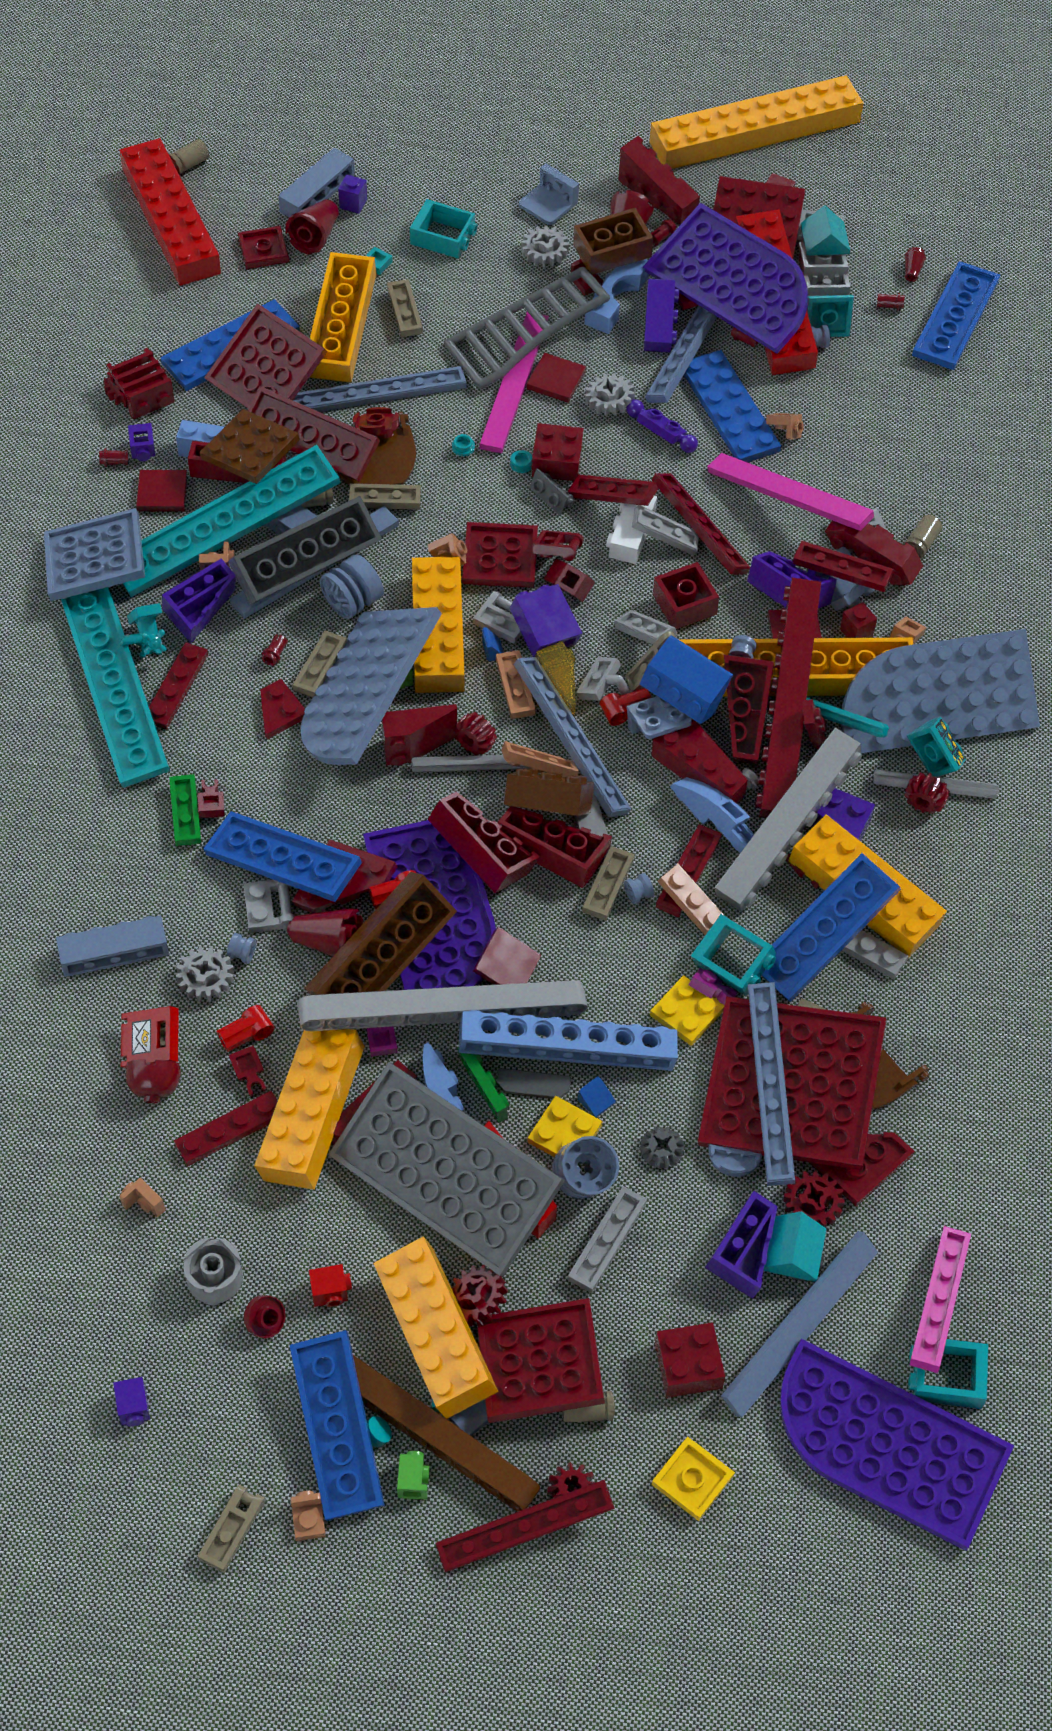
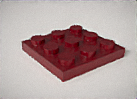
M467 522L465 539L467 553L465 554L466 563L463 564L462 584L534 588L536 554H533V544L538 537V525Z

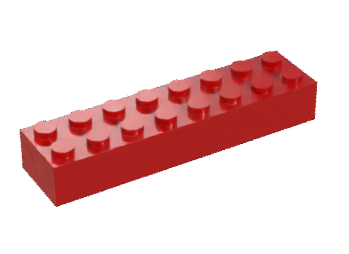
M161 138L119 149L122 170L179 286L221 274L219 253Z
M779 209L736 216L735 223L792 258ZM807 311L797 332L778 354L764 346L771 375L816 368L818 350Z

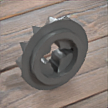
M656 1126L653 1130L646 1131V1134L641 1139V1155L648 1164L654 1167L669 1168L681 1160L684 1153V1141H682L678 1132L670 1130L668 1126L666 1128H658ZM659 1141L661 1144L668 1142V1150L661 1149L656 1151L657 1142Z

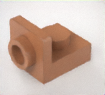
M774 413L766 415V424L775 425V429H787V439L801 438L804 428L802 414Z
M453 533L428 544V552L433 557H460V564L466 563V545L462 540H458Z
M224 542L223 554L216 552L199 554L200 570L221 558L230 568L228 561L235 556L234 550H230L229 542Z
M904 617L894 625L889 638L912 637L914 644L924 635L927 627L908 617Z
M141 1178L127 1184L119 1196L122 1206L126 1210L137 1202L146 1213L151 1211L157 1218L166 1211L163 1199Z
M302 1491L297 1493L295 1497H291L296 1541L326 1537L320 1493L314 1494L313 1491Z

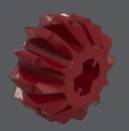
M476 712L464 715L459 719L453 731L456 734L455 739L461 743L460 747H464L467 753L472 752L475 756L487 753L497 739L496 729L490 725L491 721H487L483 714L479 716Z
M920 772L919 775H913L909 780L904 796L907 798V803L914 806V810L919 809L923 814L927 811L933 815L944 808L950 791L946 788L947 783L940 782V777L935 778L931 773L925 775Z
M570 1462L567 1464V1471L558 1466L556 1468L557 1476L550 1475L549 1477L551 1486L547 1488V1494L556 1498L569 1493L567 1490L568 1487L571 1488V1485L577 1486V1489L595 1483L592 1482L594 1474L592 1472L583 1474L585 1467L583 1464L579 1465L577 1470H573V1464Z

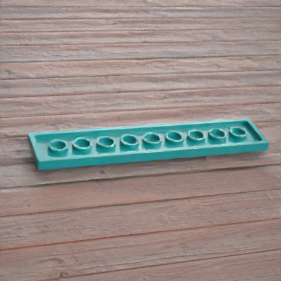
M315 445L271 469L257 484L249 481L142 539L145 577L122 584L130 597H133L199 561V554L215 552L224 547V542H229L230 544L340 484V478L320 448Z
M109 587L61 599L122 788L169 772L170 768L129 646H121L119 643L125 634Z

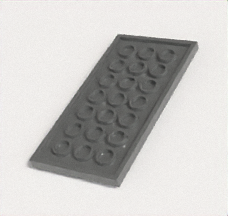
M390 1062L387 1063L328 1154L502 1277L508 1271L565 1182L564 1179Z

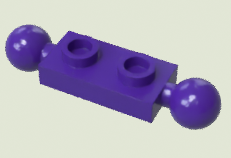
M637 399L631 400V403L626 406V412L630 417L637 418V422L669 443H680V448L685 453H692L697 449V438L690 434L686 435L688 431L680 427L678 422L663 416L661 411L653 408L645 410L643 403Z

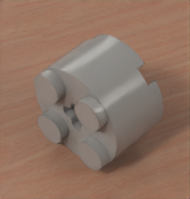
M204 1238L194 1243L186 1252L183 1266L187 1287L195 1298L214 1306L227 1301L238 1292L243 1283V1270L239 1253L232 1243L221 1238L219 1240Z

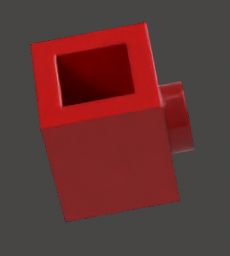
M343 1264L309 1270L314 1307L323 1305L335 1307L348 1301L347 1291L352 1290L350 1273L344 1274Z

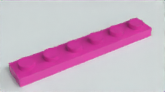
M946 1226L943 1227L910 1366L935 1373L939 1372L971 1233Z

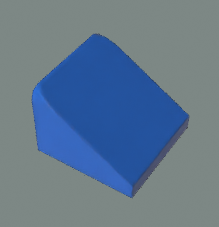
M487 627L483 628L482 645L488 662L495 661L496 654L504 653L501 641Z
M599 1076L578 1091L577 1100L596 1118L616 1103V1100Z

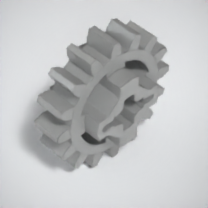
M537 226L536 231L529 229L528 235L524 234L523 241H521L522 256L527 257V262L534 261V266L540 263L543 268L546 267V264L554 267V262L561 264L562 258H567V252H569L568 237H563V231L557 233L556 227H553L551 230L548 229V226H544V229H540Z
M613 373L611 377L604 374L602 379L595 377V382L590 381L589 387L585 388L586 404H589V409H595L596 414L604 412L605 416L609 413H613L616 416L617 411L624 413L625 407L631 403V400L635 399L634 385H631V380H625L624 375L617 378L616 373Z
M200 946L198 953L189 950L190 957L182 956V965L176 966V979L180 991H186L187 998L189 999L196 995L197 1002H200L203 997H206L208 1002H211L213 995L219 999L222 998L221 991L229 992V984L234 983L232 975L234 974V968L231 965L230 957H224L222 950L214 953L212 946L209 947L208 951H204L202 946Z

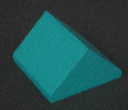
M826 205L801 222L800 228L806 255L850 254L844 221Z
M808 296L807 313L811 327L820 328L821 325H827L830 337L850 336L854 296Z
M802 1211L775 1216L772 1236L767 1250V1260L763 1271L816 1282L827 1229Z

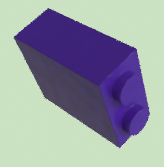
M558 584L553 586L544 585L536 591L529 593L527 591L520 592L514 597L509 608L533 657L574 646L583 634Z

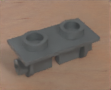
M536 469L529 488L561 516L564 507L571 508L574 505V497L564 489H560L559 485L548 473L545 474Z

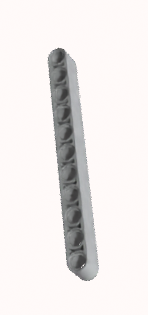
M575 980L310 995L302 997L297 1001L300 1026L305 1031L460 1022L463 1011L471 1010L492 1014L503 1012L515 1016L555 1017L579 1015L588 1009L583 983Z

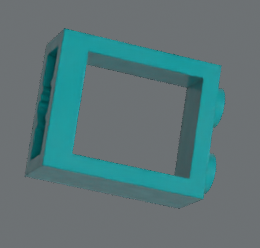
M426 199L410 227V244L459 259L462 252L467 250L471 236H475L478 224L475 223V213ZM434 221L461 229L462 231L456 240L427 230Z
M720 914L692 953L691 958L695 965L704 970L712 971L725 984L747 997L749 994L748 985L760 984L761 975L775 963L776 952L771 944ZM730 932L735 933L761 950L741 980L710 961Z
M946 1339L943 1354L972 1357L971 1390L924 1385L925 1370L914 1367V1373L910 1372L908 1390H912L913 1395L929 1403L982 1409L987 1400L988 1344ZM911 1345L910 1347L909 1362L911 1360L914 1345Z

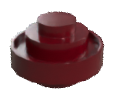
M269 1295L256 1296L250 1300L244 1312V1324L247 1330L253 1336L260 1338H271L278 1334L284 1326L286 1319L285 1308L282 1302L276 1297Z

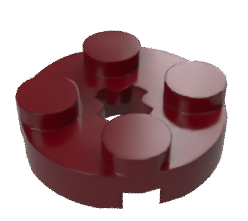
M386 407L366 409V414L360 416V412H358L352 419L353 427L381 438L392 437L393 431L399 427V414L397 412L393 414L392 409Z

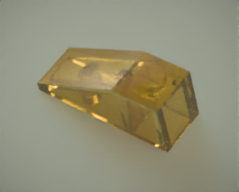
M563 641L537 651L536 657L575 718V656L570 648L567 649Z

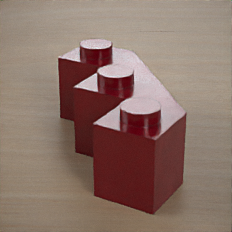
M832 520L825 530L834 549L841 547L854 549L858 558L892 568L891 585H911L923 567L920 557L913 546L908 543L902 545L894 540V534L878 524L874 527L868 523L859 531Z

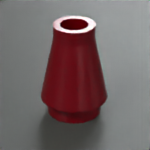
M911 247L904 255L905 279L915 282L918 280L919 273L926 261V255L923 249Z

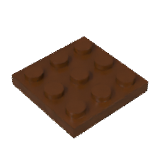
M242 409L200 451V456L204 461L257 484L300 440L299 433Z

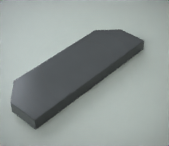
M498 1069L497 1085L505 1094L553 1099L555 1095L562 1098L570 1091L571 1076Z

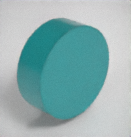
M525 450L515 451L510 457L512 470L517 473L529 472L532 469L533 455Z
M373 1416L367 1420L372 1446L380 1448L391 1440L392 1432L384 1419Z

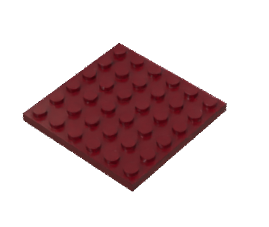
M726 996L700 1126L698 1146L708 1147L709 1144L759 1153L764 1156L749 999ZM777 1003L793 1160L863 1170L887 1018Z

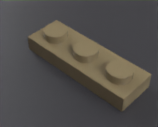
M409 279L387 282V290L400 336L407 337L423 334L422 323Z
M350 484L349 501L361 496L366 508L380 509L385 506L387 509L420 510L421 485Z
M324 631L292 685L293 691L310 697L316 696L317 688L323 684L327 677V671L333 667L337 660L338 652L347 643V638Z
M610 846L582 907L583 913L607 921L633 864L635 854Z

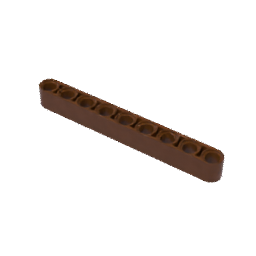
M353 1355L362 1401L365 1407L513 1510L519 1512L527 1509L541 1489L534 1479Z

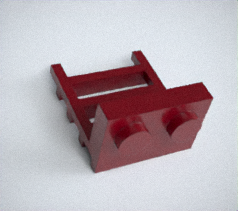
M148 348L143 349V354L114 366L111 363L106 364V368L127 398L129 414L133 420L175 402L172 380L170 377H167L164 368L160 367L159 361L154 358L153 352Z

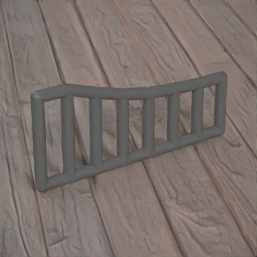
M580 267L445 339L444 346L458 364L462 366V369L479 389H483L503 378L520 360L549 336L589 311L608 302L610 295L585 267ZM582 277L598 297L587 302L571 282ZM562 287L579 306L570 313L566 311L552 294ZM541 298H544L560 316V319L551 325L533 305L534 302ZM525 308L542 328V331L532 337L513 313ZM505 318L526 344L516 352L494 325L495 323ZM486 328L510 359L501 367L475 336L476 333ZM467 339L493 373L481 378L455 344Z

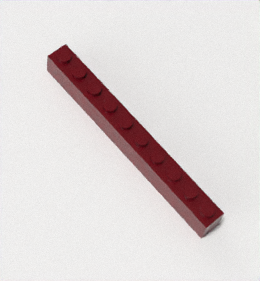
M792 577L790 586H785L783 600L787 601L786 609L782 608L780 623H784V629L779 631L777 646H781L780 654L776 653L774 668L778 669L777 677L773 676L771 691L775 692L774 700L770 699L768 714L772 715L771 723L766 724L765 738H769L768 746L763 747L761 761H766L765 770H760L758 784L763 785L762 793H757L755 808L760 809L759 817L761 818L769 816L797 777L804 722L803 700L807 699L821 582Z

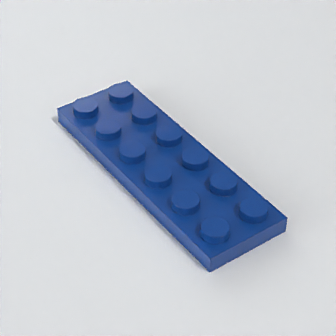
M959 261L913 349L912 356L955 370L999 283L1001 275Z
M275 299L262 305L265 309L300 332V326ZM251 311L162 356L161 364L185 391L207 381L204 377Z
M722 350L693 358L684 373V377L733 457L744 462H750L780 452L781 444L769 425L766 424V420Z
M230 811L204 847V852L207 856L336 902L362 863L359 856Z
M861 853L772 944L776 952L775 963L769 970H765L761 976L769 983L775 982V989L791 1003L901 890L900 886Z
M344 1330L291 1344L290 1350L325 1520L329 1521L385 1506L348 1332Z

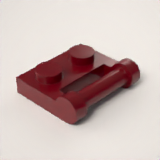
M542 530L533 544V554H540V557L543 558L562 556L565 561H572L577 554L576 550L582 546L584 538L579 533Z

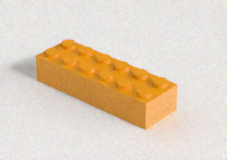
M330 252L310 339L322 346L327 353L310 378L352 383L376 278L375 257Z
M460 557L412 558L413 609L437 607L442 613L414 662L415 693L465 692Z
M826 814L794 845L789 862L800 868L812 881L815 880L823 890H826L863 853L901 888L867 925L897 950L908 955L909 958L941 925L947 910Z
M357 1030L303 1031L254 1165L263 1181L315 1190L334 1136L336 1124L341 1116L365 1047Z
M423 1236L374 1262L375 1269L430 1395L441 1414L448 1419L497 1393V1387L436 1253Z

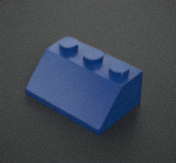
M671 635L648 664L639 685L702 724L715 714L733 674Z

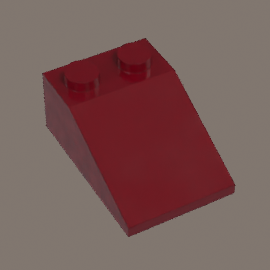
M457 704L386 712L382 719V741L386 766H400L412 763V758L422 757L453 740L456 737L453 730L457 724Z

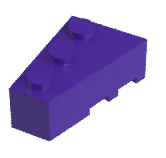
M648 279L644 351L671 352V345L676 344L677 331L673 330V323L677 324L678 310H674V303H678L679 289H675V280Z
M770 551L753 556L747 582L756 587L758 591L771 597L773 601L780 603L784 607L787 606V601L783 600L785 586H790L793 577L821 582L818 608L831 604L837 579L829 577L827 580L817 576V571L808 569L807 572L795 567L796 565L793 564L792 560Z
M221 558L162 594V610L190 644L235 591L236 575Z
M835 788L832 791L831 800L825 807H820L817 811V818L810 827L813 828L827 814L861 842L871 822L875 804Z
M755 1191L746 1200L705 1266L707 1270L752 1299L761 1289L764 1265L767 1260V1250L778 1207Z

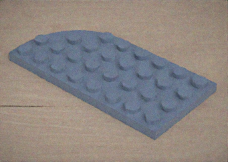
M437 607L363 612L360 615L358 622L348 635L347 643L338 652L336 662L327 671L326 679L317 688L316 696L312 698L304 711L305 714L301 724V738L304 746L315 759L331 765H357L442 615Z
M1026 629L907 645L891 649L876 656L864 665L853 678L845 694L842 709L887 724L889 727L888 735L885 738H880L841 724L842 732L861 743V753L912 746L906 735L927 721L941 717L947 723L954 740L1040 727Z

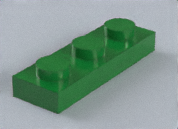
M195 774L169 777L176 846L201 844Z
M458 1047L461 1063L498 1123L508 1119L507 1108L510 1107L508 1100L502 1092L498 1094L494 1087L496 1082L490 1071L485 1072L481 1066L483 1061L480 1055L459 1053Z

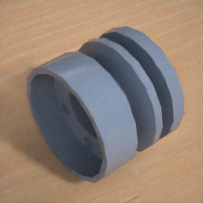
M358 554L352 555L343 561L339 568L331 569L329 573H325L320 578V587L327 602L335 612L345 619H351L356 613H360L364 609V605L370 606L384 595V588L377 572L364 557Z
M585 1136L572 1141L558 1151L552 1164V1172L565 1180L560 1190L567 1196L576 1199L590 1198L606 1191L616 1181L619 1172V1159L614 1148L607 1141L595 1136ZM584 1163V1170L587 1172L581 1175V1169L578 1165Z

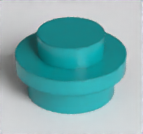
M460 434L452 442V451L458 456H468L475 450V443L469 435Z

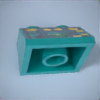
M941 717L927 721L906 735L926 770L934 777L957 771L966 760L962 754L961 746L955 742L950 733L949 726Z

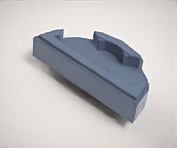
M712 1144L708 1146L709 1159L713 1166L721 1173L731 1177H742L752 1173L760 1165L763 1157L759 1153Z

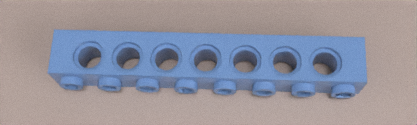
M471 1010L462 1012L459 1024V1053L673 1071L678 1058L677 1030L668 1029L664 1026L653 1028L642 1027L639 1024L618 1025L613 1022L595 1023L584 1019L572 1021L562 1020L559 1017L538 1018L533 1015L515 1016L503 1012L492 1014ZM483 1030H489L492 1034L485 1033ZM510 1032H515L520 1036H514ZM540 1034L545 1036L546 1038H540L537 1035ZM564 1037H569L573 1041L566 1040ZM590 1039H595L600 1043L592 1042ZM617 1041L623 1042L626 1045H621ZM644 1044H649L653 1048L647 1047Z

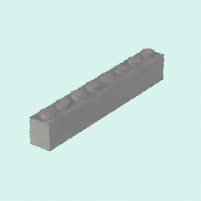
M834 728L715 886L716 896L740 912L746 906L749 908L757 898V891L761 886L765 887L770 882L772 871L776 866L780 867L784 863L788 855L786 854L791 846L794 847L802 838V831L805 827H810L814 823L818 815L817 811L821 806L825 807L829 803L833 795L832 791L836 786L840 787L847 778L846 773L850 767H855L862 757L861 743L839 729Z

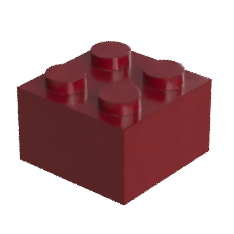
M537 423L532 456V477L536 469H539L545 474L548 473L552 479L574 481L580 470L584 428Z
M698 562L654 577L652 595L672 627L679 629L717 615L719 595Z
M713 1322L656 1332L654 1344L666 1398L723 1389L725 1372Z

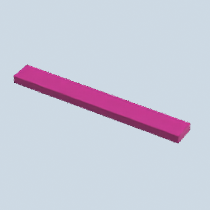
M527 312L522 325L534 337L542 331V328ZM543 315V317L548 321L549 316ZM519 335L514 346L516 352L526 344ZM540 344L503 377L480 442V449L503 453Z
M723 453L707 466L708 473L859 531L874 518V510Z

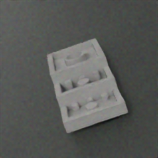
M799 242L800 267L807 284L808 296L850 295L849 266L846 254L806 255L804 242Z

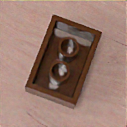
M636 208L574 225L573 246L586 269L591 275L651 258L653 237Z
M516 769V773L507 774L504 805L576 816L591 813L594 782L587 781L586 776L572 775V777L566 776L562 778L563 773L548 771L540 775L537 769Z

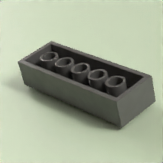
M358 496L234 556L228 563L236 575V579L249 604L252 605L376 544L382 538L361 496Z

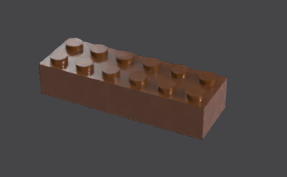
M410 872L304 989L310 995L386 991L454 916L457 910L424 875Z

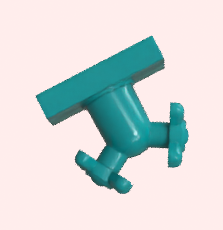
M160 603L136 607L127 615L129 625L137 624L139 633L125 635L119 643L121 646L130 644L141 646L140 658H145L146 655L153 652L161 655L162 651L165 652L167 650L161 641L165 631L163 629L158 631L156 624L157 617L162 613Z

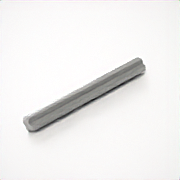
M503 755L412 758L413 772L529 768L524 765L513 766L506 762Z
M876 769L873 774V783L906 788L913 775L918 774ZM940 777V782L947 783L946 788L951 794L996 799L998 796L999 788L997 784Z

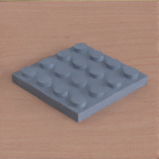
M136 508L44 532L47 590L51 601L65 599L70 596L88 593L93 590L145 577L140 521Z

